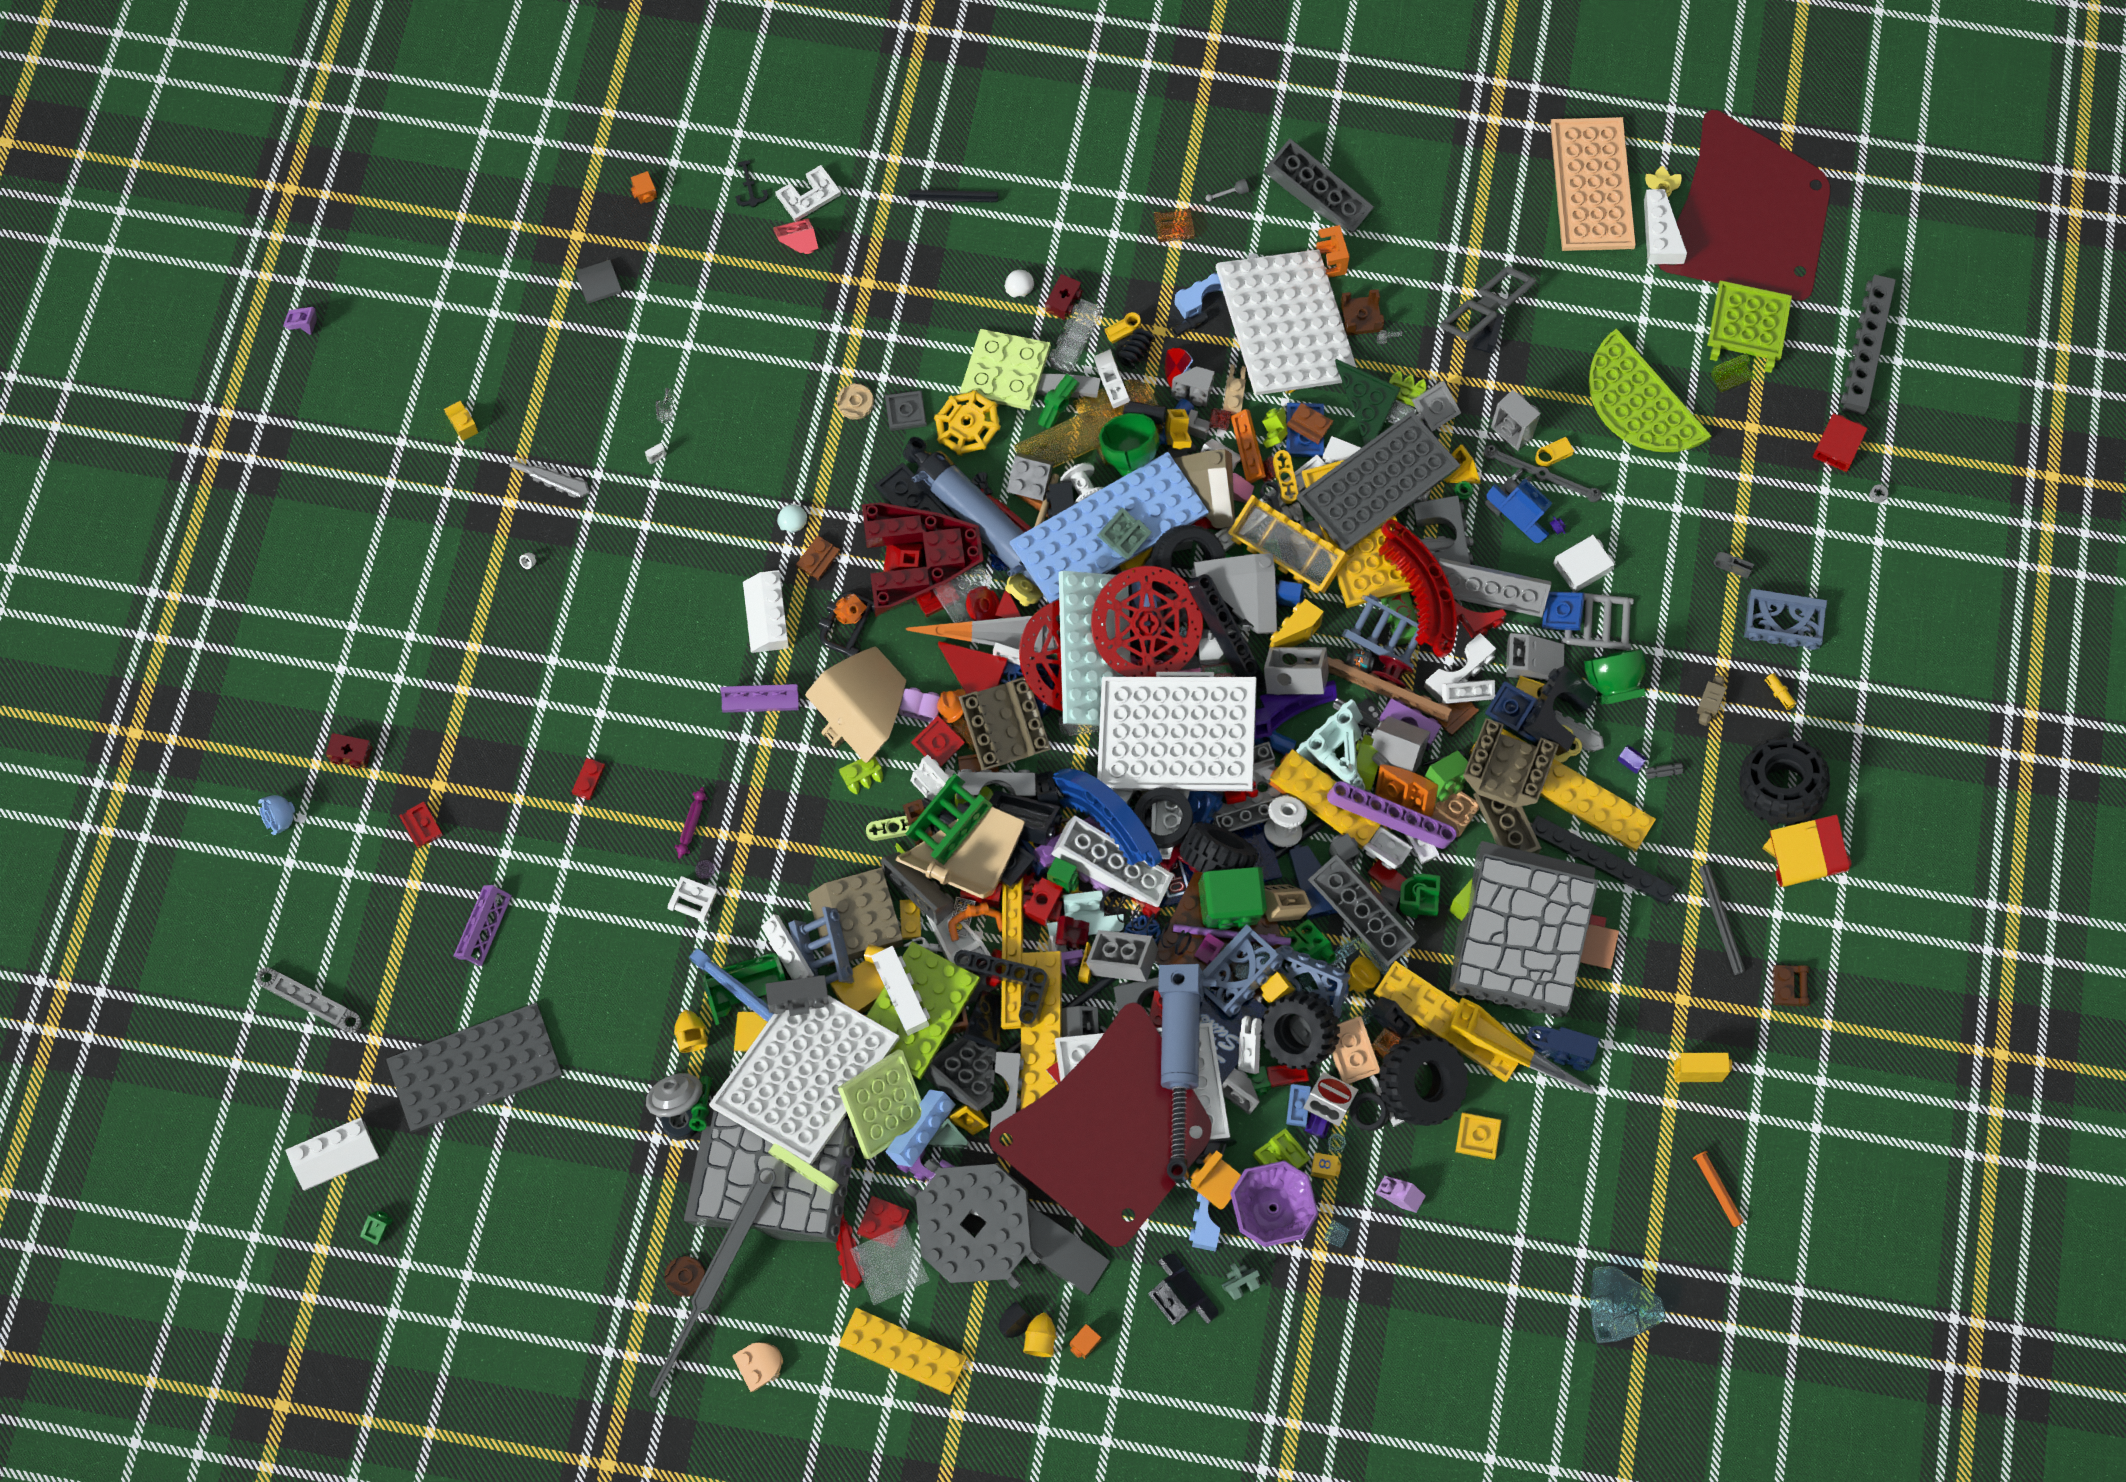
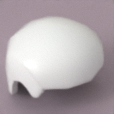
M1025 270L1011 272L1005 281L1006 292L1014 298L1017 296L1025 297L1033 290V276Z

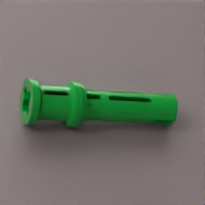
M702 1076L700 1078V1082L703 1085L702 1095L691 1109L693 1115L689 1121V1127L695 1131H703L707 1127L706 1117L709 1115L708 1100L712 1084V1078L709 1076Z

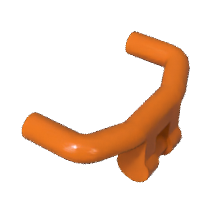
M980 903L978 906H967L966 910L954 916L948 923L951 941L959 940L956 925L965 918L981 915L995 917L998 930L1002 932V913L989 908L987 903Z

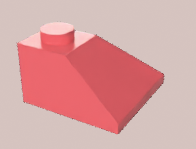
M808 218L773 227L778 240L799 253L809 254L818 249L814 229Z

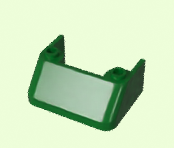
M776 953L766 954L722 968L751 990L757 997L767 994L766 983L786 981ZM706 973L702 976L715 1024L718 1025L720 1024L718 1017L728 1015L732 1009L731 1005L742 1001L729 992L709 973Z

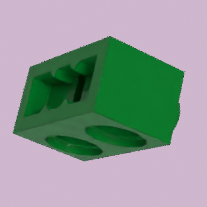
M1055 857L1047 872V879L1063 887L1064 894H1070L1072 890L1075 891L1079 884L1077 866Z

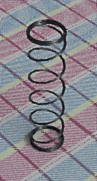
M1108 890L1100 901V911L1106 914H1112L1117 911L1119 922L1124 923L1132 919V928L1135 931H1141L1146 928L1147 936H1149L1148 926L1153 921L1155 913L1150 916L1144 928L1135 929L1133 918L1140 910L1141 905L1139 904L1135 908L1130 919L1122 921L1119 919L1118 913L1126 900V896L1122 897L1115 911L1108 913L1106 911L1113 906L1117 897L1116 890ZM1111 892H1114L1110 904L1104 909L1106 897ZM1168 921L1162 933L1153 939L1161 936V943L1164 948L1175 946V954L1178 956L1182 955L1188 949L1192 935L1182 930L1176 943L1168 947L1163 944V934L1170 925V921ZM1189 935L1185 947L1178 953L1181 941Z

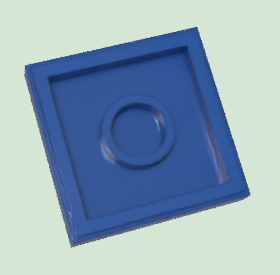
M1549 592L1543 614L1542 628L1581 630L1584 593Z

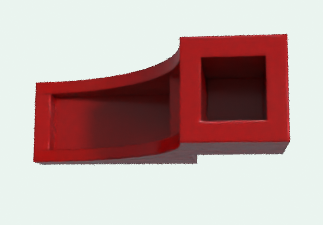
M1455 601L1457 624L1461 621L1472 639L1479 633L1484 636L1489 629L1493 627L1496 629L1504 624L1507 614L1503 608L1494 612L1479 613L1468 610Z

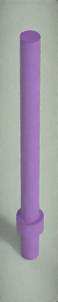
M1174 924L1173 932L1181 933L1182 930H1185V933L1189 932L1205 936L1210 933L1214 937L1233 939L1239 933L1237 931ZM1270 933L1268 935L1258 934L1271 946L1275 944L1290 946L1291 938L1279 937L1276 934Z

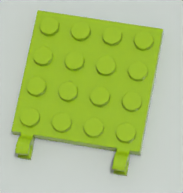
M1719 281L1707 346H1712L1710 360L1717 361L1720 349H1726L1767 358L1764 371L1772 373L1775 360L1780 361L1792 296Z

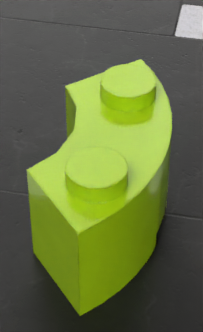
M1364 734L1363 740H1358L1356 751L1358 752L1357 771L1363 779L1365 789L1371 791L1379 766L1372 760V757L1378 751L1372 746L1374 741L1371 738L1372 736Z

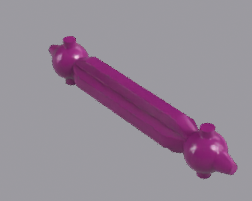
M701 787L699 791L692 794L695 801L691 803L680 837L681 844L675 845L679 859L686 853H690L687 845L692 840L702 810V801H707L708 799L704 793V787Z

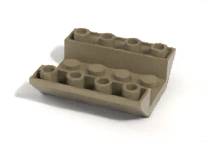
M1024 677L979 692L976 691L959 696L982 771L1051 750L1033 691Z
M1486 718L1463 777L1478 795L1515 808L1537 803L1559 744L1540 738L1536 747L1501 734L1504 724Z

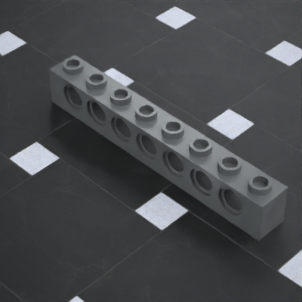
M1874 274L1872 280L1867 281L1865 291H1868V294L1864 296L1862 307L1865 308L1864 312L1860 313L1858 320L1861 326L1857 328L1855 339L1858 340L1857 344L1853 345L1851 352L1854 358L1850 360L1848 371L1851 372L1850 376L1846 377L1844 387H1847V390L1843 392L1841 403H1844L1843 411L1864 416L1868 409L1896 279Z

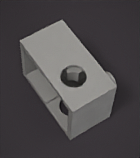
M1270 647L1264 667L1267 694H1324L1329 675L1327 648ZM1287 653L1294 654L1297 662L1293 665H1288L1284 663L1283 655ZM1305 658H1311L1312 661H1305Z

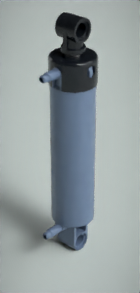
M911 437L902 455L907 461L917 463L919 467L916 475L912 477V481H920L960 520L978 525L981 541L1010 568L1007 572L1008 576L1011 577L1022 573L1038 587L1010 545L1011 540L1024 532L944 452L939 450L931 454L925 450L927 445L924 440L919 437Z

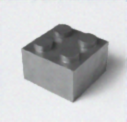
M1017 453L1014 457L1007 492L1043 501L1049 486L1054 462Z

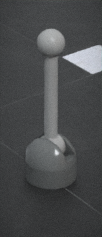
M1245 178L1236 182L1235 188L1214 195L1208 194L1205 199L1210 202L1213 198L1234 191L1239 194L1248 193L1247 182Z

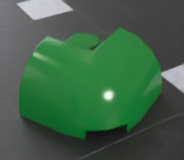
M1413 874V877L1402 882L1400 889V910L1402 913L1416 919L1418 914L1437 916L1440 876Z

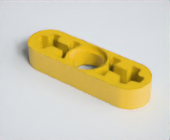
M1280 450L1275 453L1273 458L1277 483L1280 487V497L1284 503L1292 504L1296 501L1298 495L1295 474L1290 454L1285 450ZM1280 456H1282L1283 459H1286L1284 462V468H1282V462L1280 460L1278 461ZM1288 473L1291 480L1283 481L1280 475ZM1287 486H1290V493L1294 494L1292 498H1289V496H1285L1287 493Z

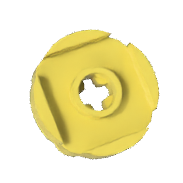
M1018 573L1007 580L1006 591L1012 594L1024 606L1037 603L1043 596L1041 590L1022 574Z

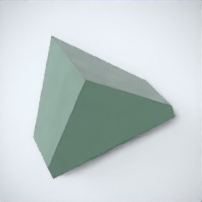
M947 1118L928 1143V1147L968 1148V1141Z

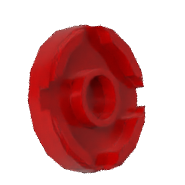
M979 586L970 590L966 598V609L969 616L974 621L995 619L999 606V599L996 593L986 586Z

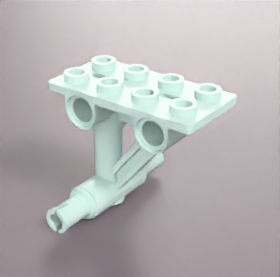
M1351 699L1344 703L1337 713L1330 716L1322 727L1316 729L1307 741L1302 742L1296 752L1313 765L1316 763L1321 768L1328 767L1343 782L1365 791L1363 779L1357 771L1355 741L1359 740L1362 734L1358 723L1363 717L1355 701ZM1344 742L1345 757L1339 760L1334 751Z

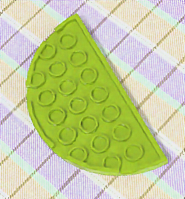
M1617 328L1603 340L1594 355L1590 367L1589 390L1595 410L1613 433L1634 446L1655 452L1684 451L1710 440L1711 435Z

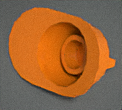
M964 689L941 693L937 702V709L942 715L944 722L953 723L963 715L959 696L966 695Z

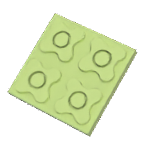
M980 329L960 394L977 390L979 394L991 401H995L997 404L1031 410L1051 348L1050 342Z
M896 1050L838 1087L865 1159H871L888 1148L896 1136L908 1132L920 1119L922 1110L919 1104L921 1098L903 1050Z

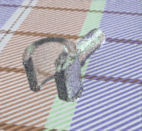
M1381 330L1377 335V343L1385 344L1387 343V338L1402 336V332L1387 333V331Z

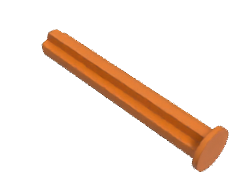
M1704 1151L1693 1157V1160H1696L1732 1226L1737 1227L1744 1221L1709 1160L1708 1152Z

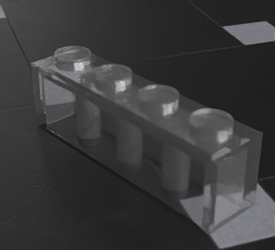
M1083 299L1080 300L1079 304L1074 305L1072 310L1073 316L1071 320L1067 319L1064 326L1065 332L1059 335L1056 343L1058 345L1056 349H1052L1049 356L1052 368L1069 375L1072 374L1101 316L1100 306Z

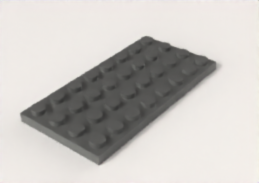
M1411 411L1299 493L1296 498L1341 550L1347 552L1458 470L1460 464L1414 412Z
M537 1003L386 1059L411 1133L563 1076Z

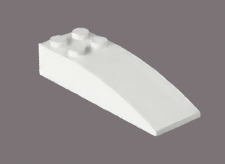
M1073 816L1066 823L1051 853L1053 856L1077 866L1078 871L1096 881L1155 907H1159L1174 874L1159 865L1150 867L1145 860L1134 865L1128 864V859L1123 856L1124 852L1119 850V844H1115L1114 838H1110L1109 835L1077 816Z

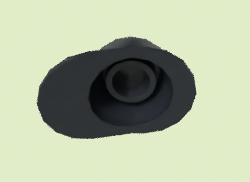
M1233 1139L1209 1141L1195 1162L1205 1165L1203 1161L1209 1153L1214 1154L1217 1150L1224 1155L1225 1148L1235 1145L1237 1141Z

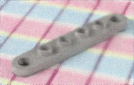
M265 967L258 971L256 980L261 987L346 1032L353 1033L361 1027L362 1022L359 1015L271 968ZM264 974H272V980L266 983L262 982ZM355 1018L356 1024L353 1027H347V1019Z

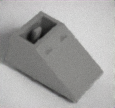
M1510 633L1507 641L1506 677L1519 678L1523 676L1530 679L1549 680L1548 675L1553 669L1564 666V644L1529 634Z

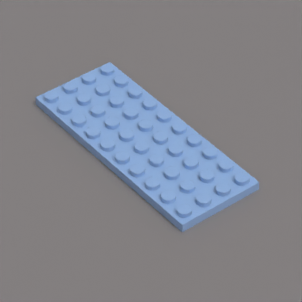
M1169 452L1010 541V545L1049 603L1059 600L1060 571L1105 574L1128 561L1097 536L1120 508L1123 507L1135 520L1139 519L1152 532L1128 560L1153 547L1157 543L1156 541L1159 540V537L1170 528L1179 525H1191L1208 515V510Z

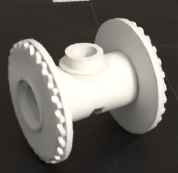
M1081 463L1071 467L1060 479V483L1071 482L1072 487L1075 488L1079 495L1074 504L1104 488L1093 487L1089 478L1093 475L1095 469L1091 463Z
M1292 796L1278 797L1269 805L1268 812L1271 820L1266 822L1264 833L1268 841L1275 846L1291 847L1297 844L1302 837L1300 825L1306 819L1307 810L1300 800Z

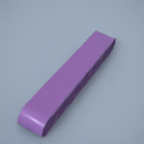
M1345 782L1335 783L1327 794L1328 801L1337 807L1435 847L1444 849L1456 838V830L1452 826Z

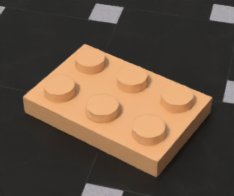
M1357 1016L1338 1023L1337 1026H1340V1033L1337 1036L1340 1039L1338 1044L1335 1045L1336 1049L1332 1056L1341 1081L1350 1084L1379 1073L1380 1068L1362 1017Z

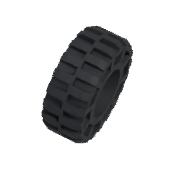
M1411 1035L1410 1037L1400 1039L1399 1044H1394L1389 1049V1054L1385 1055L1384 1063L1379 1071V1087L1382 1091L1380 1094L1382 1100L1387 1103V1109L1390 1112H1394L1396 1118L1404 1120L1405 1123L1430 1126L1441 1124L1444 1120H1449L1454 1115L1453 1113L1459 1110L1461 1102L1467 1094L1465 1091L1466 1087H1468L1467 1067L1464 1066L1462 1055L1457 1053V1048L1453 1044H1449L1444 1038L1430 1035ZM1426 1062L1432 1072V1086L1427 1095L1421 1098L1416 1091L1414 1080L1418 1068Z

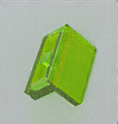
M1747 353L1714 366L1711 376L1720 392L1727 391L1753 379V375L1747 366L1750 361Z

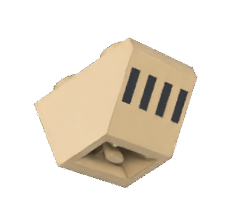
M1288 884L1264 886L1267 906L1265 914L1269 922L1300 920L1312 908L1304 890Z

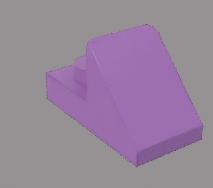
M308 307L289 310L283 327L288 330L301 328L311 335L317 321L315 308Z
M1082 949L1062 952L1063 979L1066 980L1065 965L1073 967L1078 966L1082 962Z

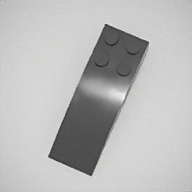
M1290 138L1263 171L1306 206L1337 226L1340 225L1341 228L1350 233L1356 230L1374 208V206Z
M1338 854L1333 856L1308 879L1387 967L1419 939L1417 933L1395 909Z
M1028 1205L1033 1248L1043 1256V1259L1038 1264L1086 1295H1089L1110 1261L1062 1226Z

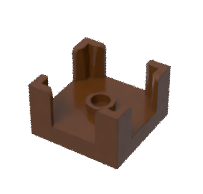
M1379 289L1370 290L1368 297L1351 299V292L1342 293L1341 309L1346 336L1382 332L1384 317L1383 314L1380 315Z

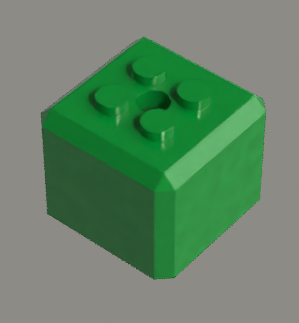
M1260 867L1208 871L1202 874L1198 882L1202 922L1207 928H1219L1221 930L1229 929L1232 926L1244 928L1246 924L1250 927V925L1257 924L1267 910L1263 871Z

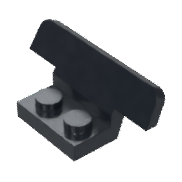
M1174 1254L1162 1257L1158 1262L1169 1276L1149 1292V1296L1173 1326L1194 1309L1209 1324L1219 1313L1216 1306Z

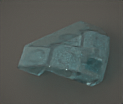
M1615 1266L1593 1269L1590 1304L1592 1325L1597 1343L1615 1342L1633 1337L1666 1320L1663 1301L1653 1292Z

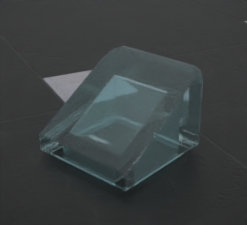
M1332 1219L1323 1240L1342 1248L1350 1230Z

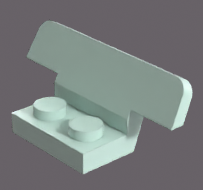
M1102 890L1063 895L1065 916L1072 917L1074 920L1089 922L1088 935H1097L1098 930L1120 932L1124 928V923L1119 922L1117 915L1104 916V912L1100 911V901L1103 897ZM1123 914L1118 915L1119 919L1124 921ZM1057 922L1047 923L1049 936H1056Z

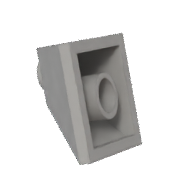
M1234 1068L1222 1084L1223 1096L1250 1115L1259 1103L1251 1080L1247 1078L1248 1075L1242 1070Z

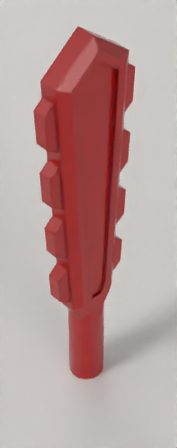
M843 1213L840 1233L836 1243L837 1251L840 1252L838 1256L839 1265L842 1266L840 1271L841 1280L846 1285L856 1289L863 1281L864 1271L858 1263L860 1257L859 1253L855 1251L857 1246L855 1239L851 1237L853 1233L852 1227L848 1225Z

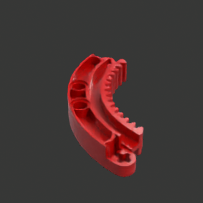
M1390 519L1381 529L1386 538L1378 550L1379 556L1385 555L1386 561L1391 560V566H1397L1396 571H1402L1400 576H1406L1405 583H1410L1408 588L1414 590L1411 594L1417 596L1414 602L1419 603L1416 608L1420 610L1417 612V615L1421 617L1418 619L1420 624L1417 626L1419 630L1415 640L1419 645L1425 642L1433 646L1434 654L1444 658L1453 649L1457 631L1456 605L1448 579L1436 558L1422 541L1402 524Z

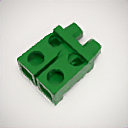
M1309 919L1296 927L1295 932L1292 930L1284 936L1293 938L1290 947L1294 951L1309 954L1315 960H1325L1330 964L1336 960V955L1330 941ZM1308 927L1309 930L1303 934V929Z

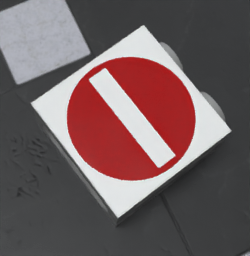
M1322 1072L1307 1099L1304 1109L1340 1126L1358 1089Z

